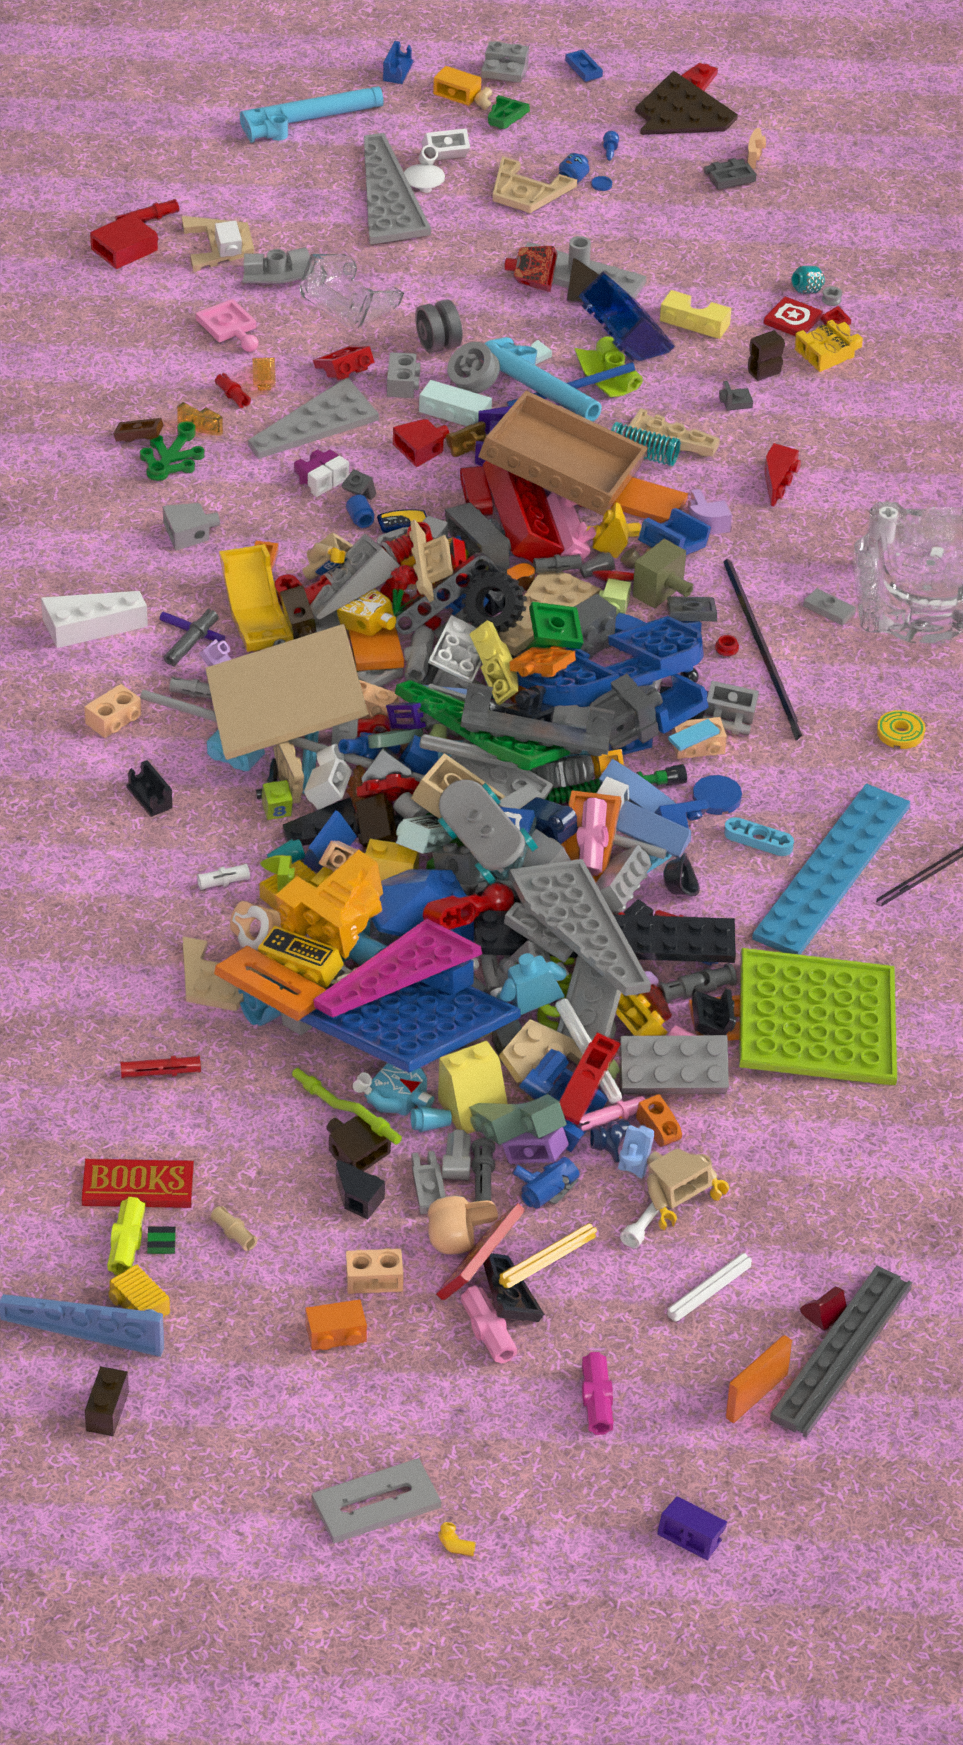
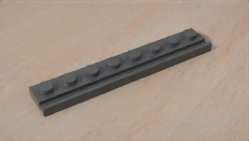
M876 1265L773 1409L770 1421L793 1432L803 1433V1437L807 1438L911 1290L912 1282L909 1280L905 1282L901 1280V1276Z

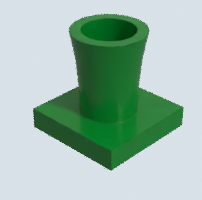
M531 602L529 612L534 639L527 646L526 651L532 647L551 648L552 646L581 649L584 642L577 607Z

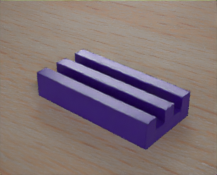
M394 702L386 705L392 729H420L426 727L425 722L420 721V718L424 717L423 712H418V708H421V703ZM394 710H411V712H394ZM396 718H413V721L397 722Z

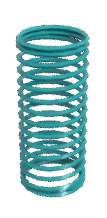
M620 422L613 424L611 431L615 432L616 430V433L623 435L626 427L624 435L626 438L630 430L629 439H632L635 431L633 440L635 442L640 431L639 444H641L645 432L643 446L646 445L650 433L647 444V457H644L645 460L648 458L649 461H658L659 464L663 463L671 467L676 463L681 446L679 438L673 437L671 439L670 436L666 438L665 434L661 437L660 433L656 436V432H647L646 429L642 432L641 428L637 431V427H628L627 424L623 426ZM653 436H654L653 445H652V448H651V450H650L651 441H652V438H653ZM659 437L658 445L655 451L656 442ZM663 438H664L663 446H662L661 452H660V454H659L660 446H661L662 440H663ZM667 441H668L667 450H666L665 455H664L666 443H667ZM676 445L675 453L672 459V454Z

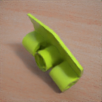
M612 337L601 338L596 344V350H584L575 347V353L586 377L625 365V355L619 351ZM633 371L594 384L609 397H619L637 390L643 382V377L637 371Z

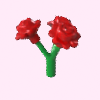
M408 565L395 568L394 571H391L392 577L385 581L387 585H390V591L393 594L392 610L394 616L411 602L409 601L400 607L404 590H407L409 584H416V581H418L414 568ZM418 589L416 590L417 594L411 597L412 600L420 595Z

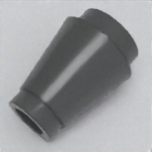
M601 552L584 562L580 569L583 578L593 577V571L615 570L612 555L610 552Z

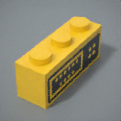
M275 925L258 947L260 953L326 988L344 965L337 948Z

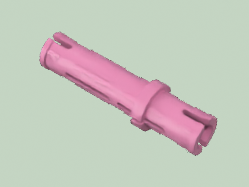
M640 1095L627 1101L620 1100L612 1106L584 1114L580 1122L581 1125L576 1127L584 1132L592 1127L602 1126L610 1121H617L619 1116L627 1120L629 1116L637 1113V1105L640 1101L645 1100V1098Z

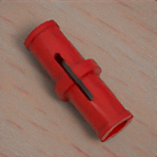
M225 373L217 375L215 384L225 392L224 395L228 399L231 398L240 408L250 404L251 398L242 391L241 386L237 382H233Z

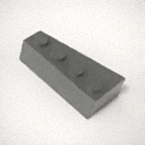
M471 503L445 509L448 532L451 537H461V540L465 543V548L469 552L468 558L482 552L487 554L495 565L505 569L510 568L509 551L511 550V544L509 539L480 510H477ZM479 559V560H477V562H476L475 564H477V563H479V562H481V561H486V560H484V559Z

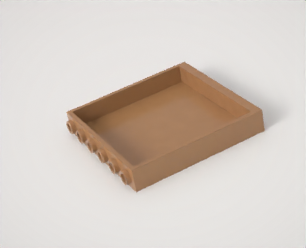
M525 391L487 435L478 457L604 516L606 510L612 506L641 467L648 447L529 391Z

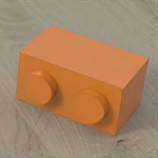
M360 1299L305 1308V1326L312 1351L319 1349L328 1350L332 1347L345 1345L355 1346L367 1342V1323Z

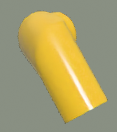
M442 1523L438 1532V1538L447 1551L474 1556L476 1542L459 1539L455 1533L456 1526L453 1523Z

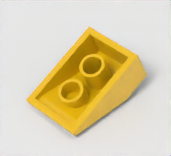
M370 839L365 854L378 862L381 881L409 869H419V852L397 843Z

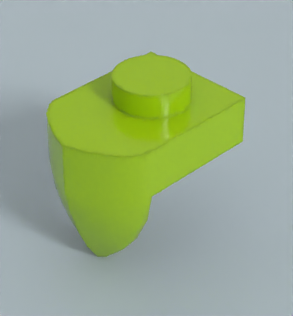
M276 855L260 862L264 869L277 874L278 892L295 878V868H291V856Z

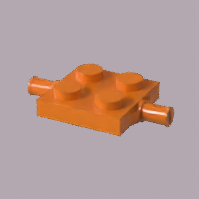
M532 647L509 663L510 671H517L522 677L533 673H539L543 677H552L561 669L567 668V665L576 659L575 651L566 650V647Z

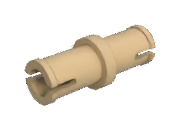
M218 1206L213 1210L211 1219L224 1230V1234L229 1239H234L245 1251H250L256 1246L258 1238L244 1227V1222L241 1219L234 1218L224 1206Z

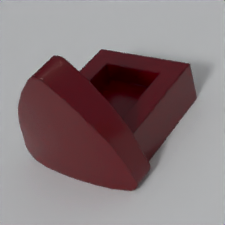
M835 1286L818 1300L807 1302L799 1310L810 1322L826 1331L830 1325L838 1320L847 1307L844 1290Z

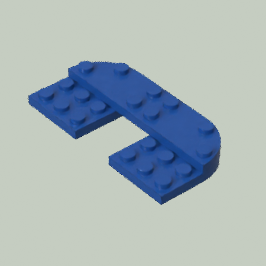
M665 616L608 636L609 645L619 649V651L632 655L633 658L603 667L575 653L576 660L552 677H543L539 673L522 677L517 672L518 685L526 689L535 685L544 686L546 693L543 695L542 703L554 707L571 705L588 707L597 698L611 691V682L626 673L639 687L652 685L656 680L680 672L692 671L693 667L704 657L702 634L694 627L672 617Z

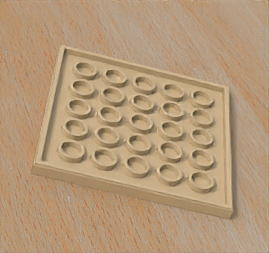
M344 624L205 668L226 760L368 715Z

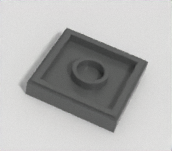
M667 597L669 617L678 621L717 622V609L713 597Z

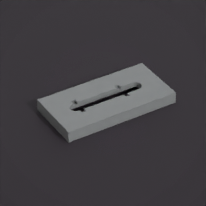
M419 1458L312 1493V1502L333 1544L441 1508V1499ZM407 1486L411 1488L409 1492L397 1495L394 1499L391 1497L352 1510V1513L340 1510L344 1506Z

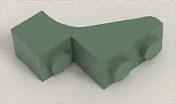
M548 1094L521 1104L477 1103L469 1107L472 1114L470 1122L476 1132L479 1131L487 1139H491L499 1145L525 1132L541 1138L567 1125L559 1101Z

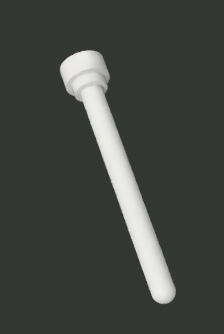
M653 1203L649 1205L636 1223L627 1225L622 1231L620 1239L624 1245L636 1249L645 1238V1228L658 1213Z

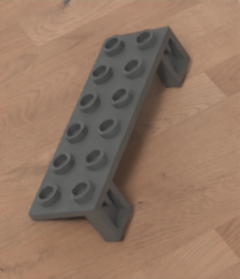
M468 683L460 725L465 727L466 730L470 732L486 731L496 737L511 736L521 742L537 741L540 745L547 747L553 745L563 746L568 751H588L593 756L608 755L615 711L590 706L586 729L490 711L489 705L493 687Z

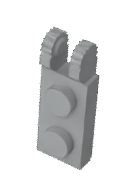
M434 1151L428 1152L427 1162L429 1165H420L418 1153L411 1154L412 1175L420 1214H428L431 1203L446 1197L440 1165L437 1164Z

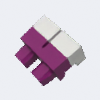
M317 449L311 453L310 461L306 462L303 459L295 461L294 472L299 476V484L308 485L311 488V493L318 497L345 481L349 475V461L331 449L324 453Z

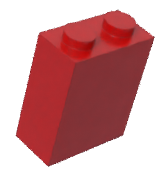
M132 213L90 232L91 250L115 269L158 251L159 238L156 231L152 230Z

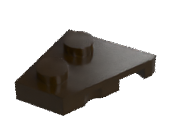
M573 258L567 301L610 306L613 284L578 259Z

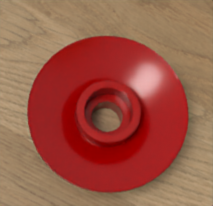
M605 570L592 572L594 577L604 582H607L608 578L626 582L634 581V573Z

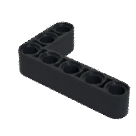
M480 552L472 555L453 570V575L441 579L432 585L433 601L430 602L424 594H420L395 614V627L397 631L401 634L412 633L464 594V589H469L470 587L468 583L471 580H476L475 576L479 574L484 575L485 572H501L487 554ZM479 559L487 561V567L483 570L475 568V563ZM459 574H467L468 581L465 584L460 585L456 583V577ZM441 588L449 590V595L444 599L437 597V591ZM498 588L491 589L488 593L503 611L505 607L503 606L504 594ZM422 602L430 604V609L426 613H420L417 610L418 605ZM409 617L411 619L409 626L401 627L398 625L400 618Z

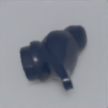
M619 1116L617 1121H610L604 1127H592L590 1131L591 1148L598 1149V1151L605 1149L611 1154L614 1162L619 1163L618 1148L630 1122Z

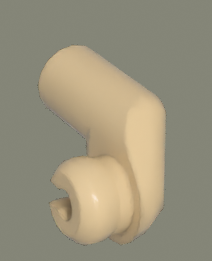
M485 87L475 96V103L481 106L483 110H486L492 104L488 100L492 95V90L489 87Z

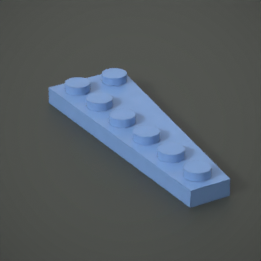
M5 1294L0 1299V1320L159 1357H161L164 1350L163 1314L151 1309L140 1311Z

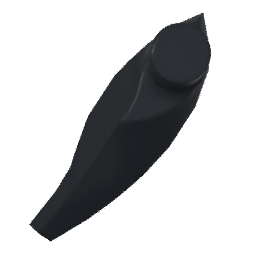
M275 758L272 759L267 783L278 781V769ZM256 789L257 799H262V789Z

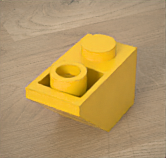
M616 502L611 510H606L600 525H595L596 535L593 538L592 548L600 552H610L614 558H618L625 549L629 537V527L621 505Z

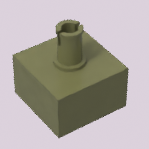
M663 539L637 559L634 569L633 597L654 609L676 591L684 597H688L693 591L694 584L684 580L686 550Z

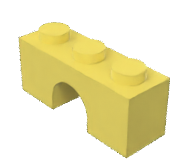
M673 290L669 292L661 303L660 321L718 339L722 337L730 326V307L711 302L704 309H695L691 307L690 295Z

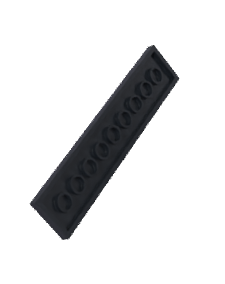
M486 910L478 915L476 944L481 946L482 955L512 956L525 942L530 941L504 924L505 915L508 911ZM613 914L638 960L735 963V918ZM573 951L568 958H577L578 954Z

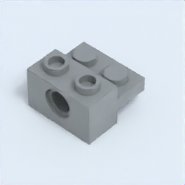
M489 41L485 52L481 77L521 83L528 69L529 46Z

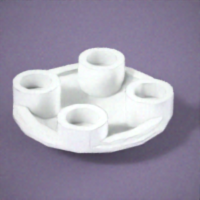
M416 164L404 171L410 186L418 188L424 193L431 192L432 188L441 185L445 181L443 170L435 165Z

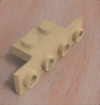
M416 520L411 521L412 531L409 532V535L414 545L411 550L416 560V564H414V570L418 576L416 586L421 595L424 594L431 602L434 600L432 583L453 575L449 541L443 535L426 543L424 531Z

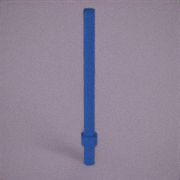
M631 362L568 382L567 384L575 389H579L635 371V366ZM538 392L533 393L543 399H547L545 396L539 394ZM519 398L507 401V406H513Z

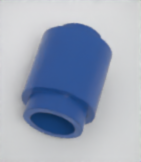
M355 495L346 502V510L356 526L367 528L373 524L375 514L365 496Z

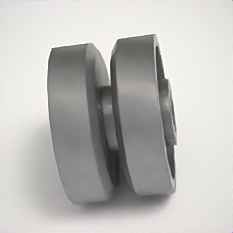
M451 300L438 301L434 306L426 304L417 307L415 312L416 330L426 352L430 354L443 350V347L450 349L461 345L463 336L462 324L458 311Z

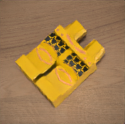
M831 320L827 322V325H821L812 332L806 333L804 330L797 332L795 350L821 372L847 359L854 358L855 350L862 348L863 338L858 333L850 336L851 329L847 323L843 322L837 325Z

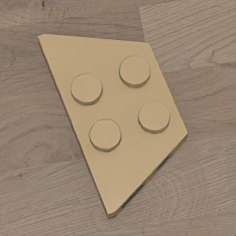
M288 741L273 746L279 781H288L293 799L292 804L300 803L304 774L301 760L299 757L296 758L293 743L289 744Z

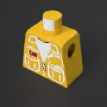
M375 588L337 609L340 625L344 624L345 629L373 636L383 627L391 630L396 624L391 601Z

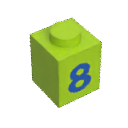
M288 781L264 783L262 787V804L266 819L290 817L293 799Z

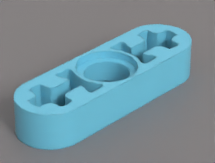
M738 817L730 818L725 822L724 835L731 841L778 856H787L793 851L794 838L786 832ZM759 834L763 835L765 838L755 839L753 836Z

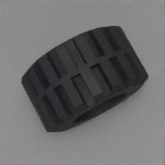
M485 572L484 575L479 574L475 576L476 580H471L468 583L470 585L469 589H464L463 593L466 594V598H462V604H465L466 607L463 608V612L468 615L466 619L469 623H473V626L478 628L488 620L493 623L497 633L509 631V628L516 627V622L521 621L524 617L521 615L522 611L526 612L527 608L524 606L527 598L523 596L522 592H524V589L518 585L519 582L511 578L510 575L498 572ZM498 588L505 596V607L499 615L492 617L484 609V598L491 589Z

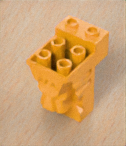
M358 849L317 888L296 876L275 895L281 927L302 936L308 934L313 940H319L324 944L338 949L340 956L346 959L359 939L358 934L367 926L368 920L382 912L380 896L383 894L378 862Z

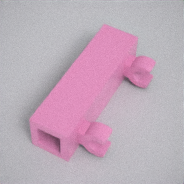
M552 492L547 497L565 549L560 556L580 554L583 561L591 552L587 541L595 537V529L591 527L586 531L587 526L585 522L580 523L574 505H577V503Z

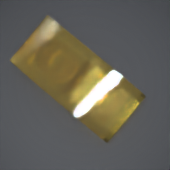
M184 402L177 406L178 424L188 421L195 424L197 432L217 436L223 434V417L207 407L198 411Z

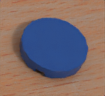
M709 775L695 783L692 796L694 801L707 799L709 809L706 813L722 815V812L728 811V813H731L740 806L742 790L739 784L729 777Z

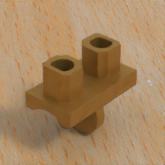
M481 421L474 425H468L464 429L446 435L447 446L450 447L453 457H458L470 451L475 452L476 441H485L487 436L484 422Z

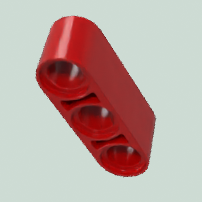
M483 466L460 468V481L466 504L471 503L484 516L493 515L492 497Z

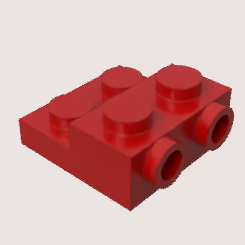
M350 345L314 359L313 363L315 369H324L327 377L342 380L348 378L349 374L353 371L359 373L367 370L368 366L375 363L370 346Z

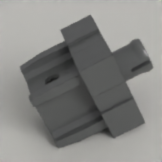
M627 673L611 682V691L600 696L590 704L592 707L615 711L609 740L613 750L624 747L636 739L645 743L659 735L655 717V707L663 703L659 691H656L654 687L646 692L642 691Z

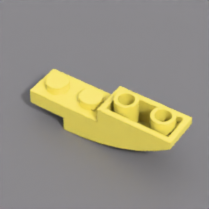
M487 620L469 635L483 663L480 668L487 684L493 687L492 695L496 703L501 705L518 692V677L516 671H510L509 662L513 659L507 644L500 640L493 623Z

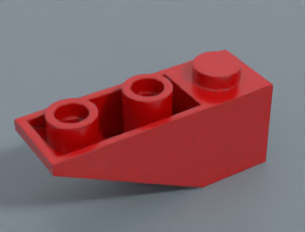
M773 443L766 455L764 469L770 505L773 507L778 499L782 500L785 487L791 485L793 474L798 473L801 466V460H798L799 450Z

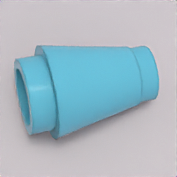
M418 1106L417 1109H412L411 1127L413 1130H419L421 1133L451 1126V1111Z

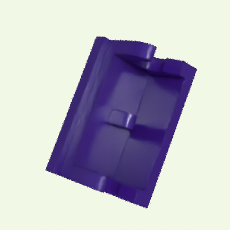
M676 1496L661 1514L657 1535L708 1561L722 1541V1538L719 1536L726 1529L727 1521Z

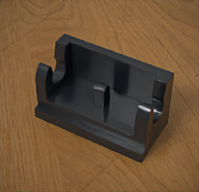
M148 760L141 762V772L138 775H135L136 773L132 768L129 770L126 788L150 817L173 808L171 787Z

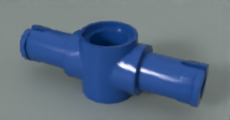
M360 733V737L341 739L338 744V749L341 753L356 754L375 760L383 747L369 748L368 735L373 733ZM401 745L389 746L388 748L395 754H398Z

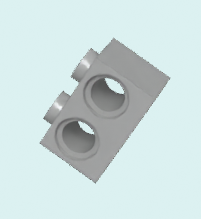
M390 352L387 397L414 398V390H419V377L417 376H420L421 363H416L417 354Z

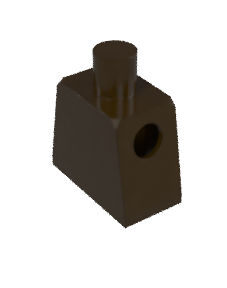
M303 585L280 592L284 616L292 632L293 640L316 633L315 619ZM300 608L301 612L294 614L295 609Z
M359 1116L353 1117L346 1123L341 1122L338 1118H333L327 1124L326 1130L330 1133L329 1152L337 1161L340 1160L365 1171L391 1153V1141L384 1136L377 1135L372 1131L371 1126Z

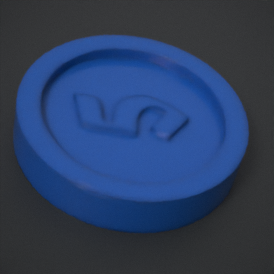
M597 176L592 179L591 185L595 190L607 191L612 188L613 182L606 176Z

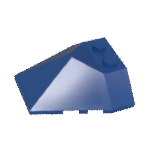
M409 869L381 881L383 894L380 896L382 912L371 919L378 932L401 937L424 921L423 910L429 902L449 896L461 898L467 895L452 870ZM474 920L470 924L450 929V931L474 943Z

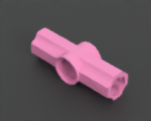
M587 798V801H584L582 827H579L577 830V842L580 847L579 859H583L592 876H598L602 872L603 849L608 845V831L605 826L607 803L597 798Z
M477 1286L467 1288L461 1295V1303L471 1319L472 1330L477 1340H483L495 1362L502 1364L511 1361L517 1355V1348L507 1332L505 1319L497 1316L496 1309H494L483 1288Z

